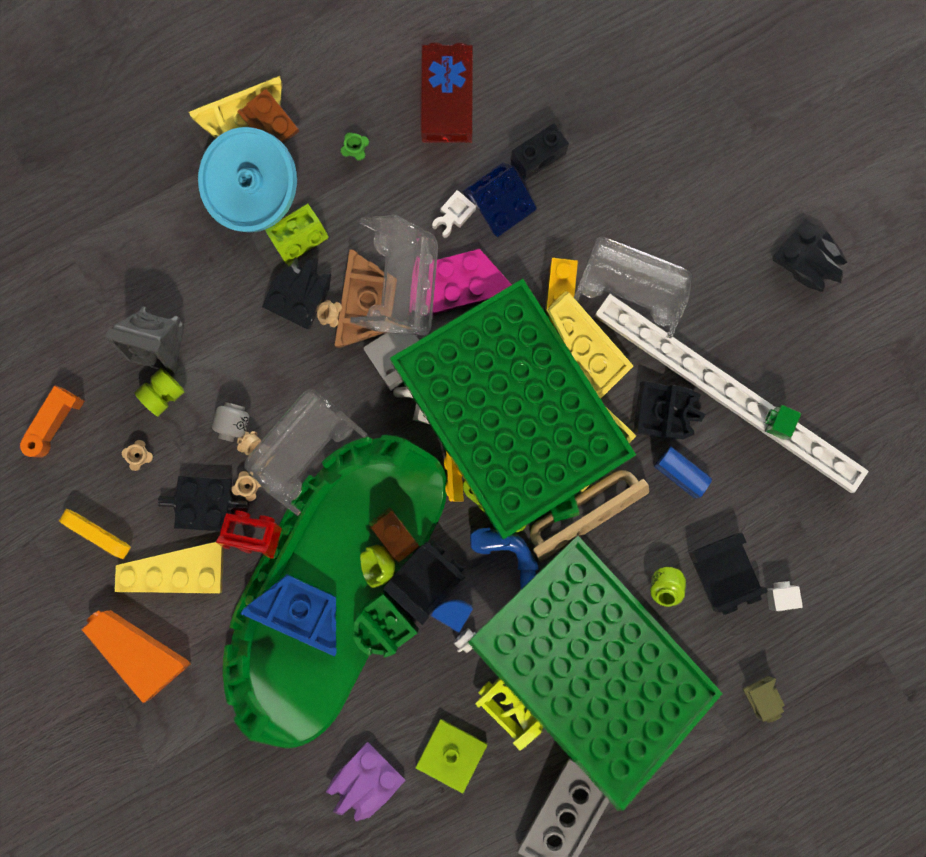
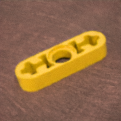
M65 509L59 519V522L118 558L124 559L131 549V546L72 510Z

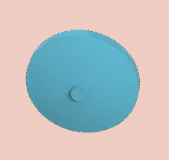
M239 127L226 131L209 145L200 163L198 186L204 206L217 222L235 231L258 232L275 225L288 212L296 194L297 173L290 152L278 138L257 128Z

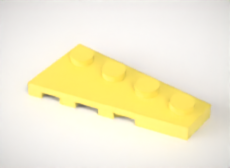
M565 291L547 311L562 340L601 399L633 365L573 296Z
M213 542L116 565L115 592L222 593L224 548Z

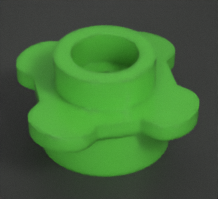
M347 133L345 135L344 147L341 148V154L344 157L352 156L357 160H363L365 158V147L369 145L368 138L365 136L361 137L358 134Z

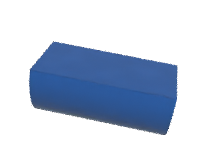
M671 446L667 448L653 466L694 499L702 497L712 481L710 476Z
M447 600L439 604L431 616L455 631L460 632L473 610V606L462 600Z

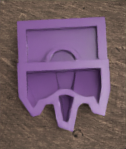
M367 742L333 777L326 793L330 795L340 794V800L333 811L334 813L343 815L353 807L355 809L354 819L359 821L370 818L389 800L405 782V779Z

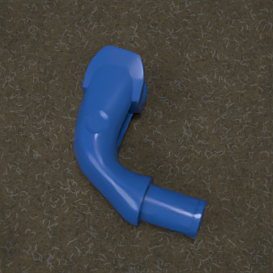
M491 528L476 529L470 534L471 549L477 553L491 554V551L509 550L516 553L518 570H520L521 589L536 575V570H539L538 563L526 542L518 534L513 533L504 540H502L496 529Z

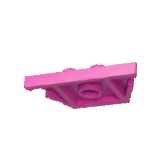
M480 249L431 261L419 312L420 317L423 318L484 302L512 284Z

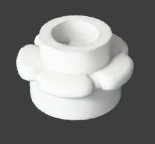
M467 628L454 640L453 643L458 648L457 652L464 650L467 653L472 649L468 641L476 634L475 632L473 633Z

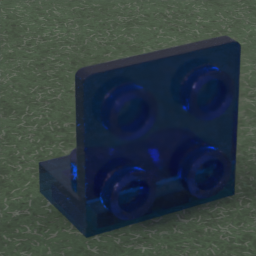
M506 163L500 164L462 191L468 200L476 204L496 237L505 233L537 209L514 166Z

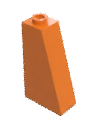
M111 610L96 611L86 620L88 624L81 629L142 703L151 700L191 665L187 659Z

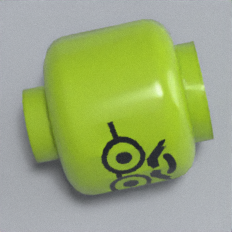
M663 567L656 570L652 576L650 594L653 600L665 607L675 606L682 602L686 589L684 574L673 567Z

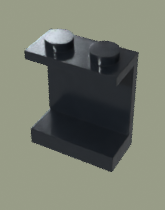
M734 533L689 552L713 611L722 612L723 615L738 610L737 605L747 602V605L762 600L761 595L768 592L766 587L760 586L742 544L747 542L743 533Z

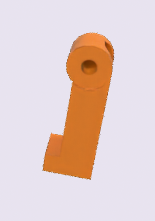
M54 386L21 440L20 449L22 453L29 457L39 458L46 456L51 448L50 441L71 408L80 410L85 401L64 388Z

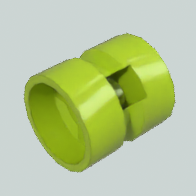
M160 368L150 377V383H143L134 392L139 401L157 417L169 407V401L175 402L185 393L180 384L163 368Z

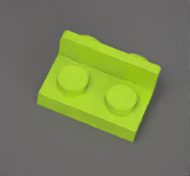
M309 204L265 229L285 263L298 258L329 238Z

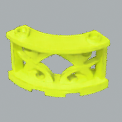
M500 678L493 684L488 681L479 690L478 694L481 697L475 704L478 707L482 706L515 739L513 744L521 751L543 731L544 727L528 709L524 712L523 708L525 706L507 686L503 685L504 683ZM497 693H504L506 698L504 701H500V703L508 705L513 702V708L504 711L492 697ZM516 714L521 727L510 717V715Z

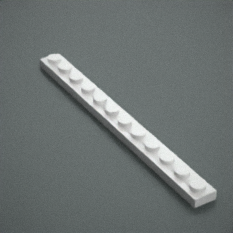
M609 294L594 317L850 493H855L869 472L799 423H797L792 437L785 440L765 432L768 425L765 424L766 416L771 409L774 410L775 408L772 404L613 295Z

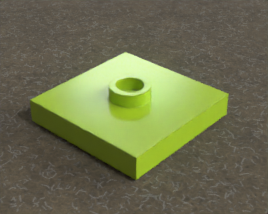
M440 718L416 765V769L464 793L488 744Z

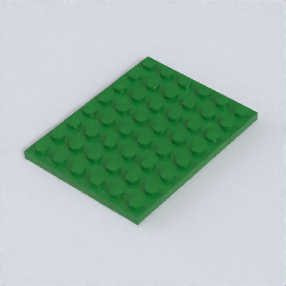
M524 279L519 280L389 359L502 540L636 455Z
M576 536L468 641V644L618 811H623L723 694L579 536Z

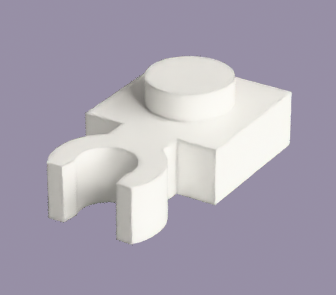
M457 190L440 209L444 216L436 218L433 221L432 228L436 229L440 224H444L447 228L443 231L442 236L444 238L448 237L451 234L452 225L455 223L460 228L476 210V205Z

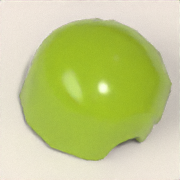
M380 545L367 547V551L360 555L361 568L367 584L373 588L391 580L395 570V562L386 547Z

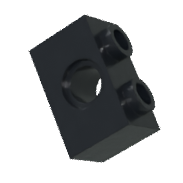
M553 123L512 150L511 162L524 181L566 155L569 143L556 124Z

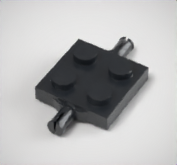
M178 476L175 497L160 495L158 500L168 502H158V506L174 507V529L221 531L226 513L232 514L236 510L248 512L249 507H239L238 505L248 506L249 501L233 500L231 493L232 479Z

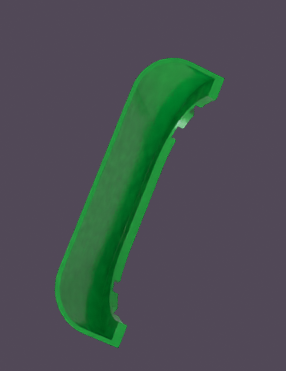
M382 435L381 438L376 439L363 437L342 446L322 461L324 467L315 477L309 475L284 514L279 524L282 530L274 558H268L263 554L247 584L229 627L234 629L231 645H225L223 685L227 704L233 706L236 714L234 721L249 740L282 748H294L305 745L326 731L343 708L369 657L354 641V622L361 608L384 591L383 586L385 585L372 588L367 584L363 576L360 561L361 553L367 551L366 548L370 546L380 545L385 547L370 527L369 522L390 507L415 541L421 546L425 541L428 542L441 517L446 502L445 486L447 479L442 465L434 456L406 439L391 435ZM414 550L411 554H409L400 562H398L394 558V574L413 555V553L416 550ZM287 574L336 597V655L332 656L246 617L241 612L243 608Z

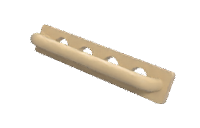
M626 470L612 473L575 497L577 506L580 507L619 481H626L630 488L545 542L540 533L543 529L553 524L554 520L551 513L538 520L530 530V538L535 545L533 550L540 562L544 561L564 548L576 536H583L649 493L647 482L644 479L638 481L631 472Z

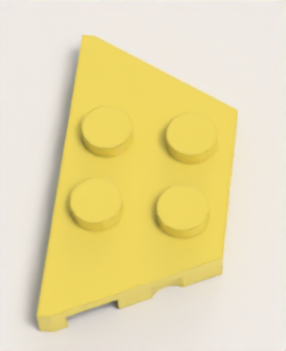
M276 77L190 111V116L215 139L231 129L248 127L237 111L244 108L249 101L265 89L281 105L282 81L280 77Z

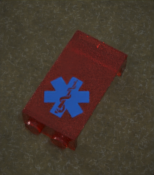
M430 43L422 45V142L472 143L473 45L465 43H455L453 45Z

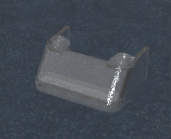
M395 214L360 218V224L375 231L374 247L379 254L386 257L381 305L371 306L365 317H351L350 323L378 332L415 336L427 335L432 324L438 255L436 237L432 233Z
M601 237L597 238L574 299L578 302L581 292L587 297L594 298L601 296L603 291L649 308L651 309L650 315L655 323L661 326L668 325L666 337L671 339L688 304L692 274L685 268L611 239Z
M308 389L301 394L250 453L244 466L268 494L298 516L301 511L292 503V500L296 499L301 493L302 482L298 479L300 474L331 438L335 442L346 440L350 437L353 430L363 438L368 434L317 391Z

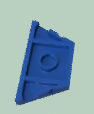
M287 574L243 608L241 612L246 617L332 656L336 655V597Z

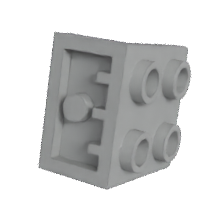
M406 321L364 347V351L390 391L403 384L402 379L389 360L390 357L419 341Z

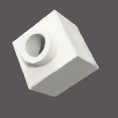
M789 581L773 583L774 588L767 589L769 610L782 611L803 608L799 586L790 585Z

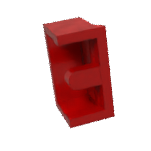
M238 510L235 511L234 515L226 513L220 536L216 541L217 544L224 549L230 550L231 546L246 553L255 551L263 553L268 558H274L282 530L280 526L274 523L275 519L263 515L259 516V520L250 518L251 515L249 513ZM236 523L266 529L263 540L233 534Z

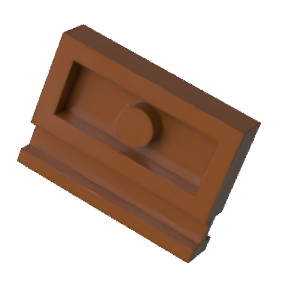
M267 89L249 101L244 108L237 111L248 127L268 132L278 138L283 144L299 132L297 126Z

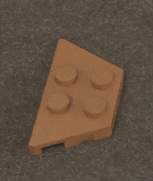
M351 249L349 250L341 301L342 309L339 314L335 347L337 348L390 331L397 288L396 278L387 272H383L374 263L367 261Z

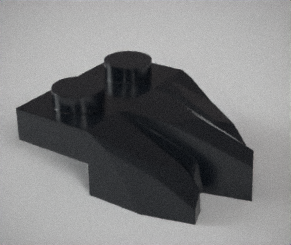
M806 219L773 255V261L793 273L795 280L808 288L823 292L825 288L824 279L842 282L843 270L837 265L847 263L842 250L830 234Z
M294 258L284 265L273 280L262 307L308 330L313 324L319 305L325 301L328 294L331 274L324 273L318 276V259H308L303 268H301L299 260Z
M647 381L640 382L633 433L682 440L694 435V429L690 426V421L702 422L706 415L693 407V402L699 401L701 395L686 387L666 386Z

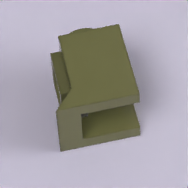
M767 676L742 688L756 717L768 723L782 717L781 713L784 712L782 707L785 706L777 689L774 688L776 679L771 676Z

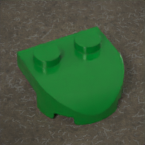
M384 590L365 604L359 611L354 622L353 638L356 645L368 655L374 653L388 657L395 654L398 647L418 634L419 628Z

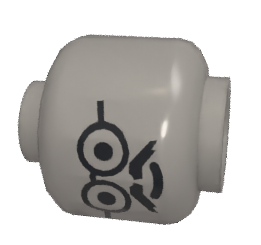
M225 402L224 406H219L216 409L212 429L219 433V439L234 442L235 437L240 438L245 435L249 414L245 412V407Z

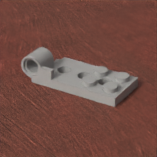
M571 758L563 766L519 845V854L525 857H578L608 805L609 800ZM578 788L585 789L588 792V796L584 800H577L572 794ZM564 812H571L574 814L575 819L567 824L563 823L559 817ZM551 835H557L562 839V843L554 847L547 843V838Z

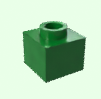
M784 405L775 407L774 410L771 409L765 419V424H768L765 432L783 440L791 438L801 413Z

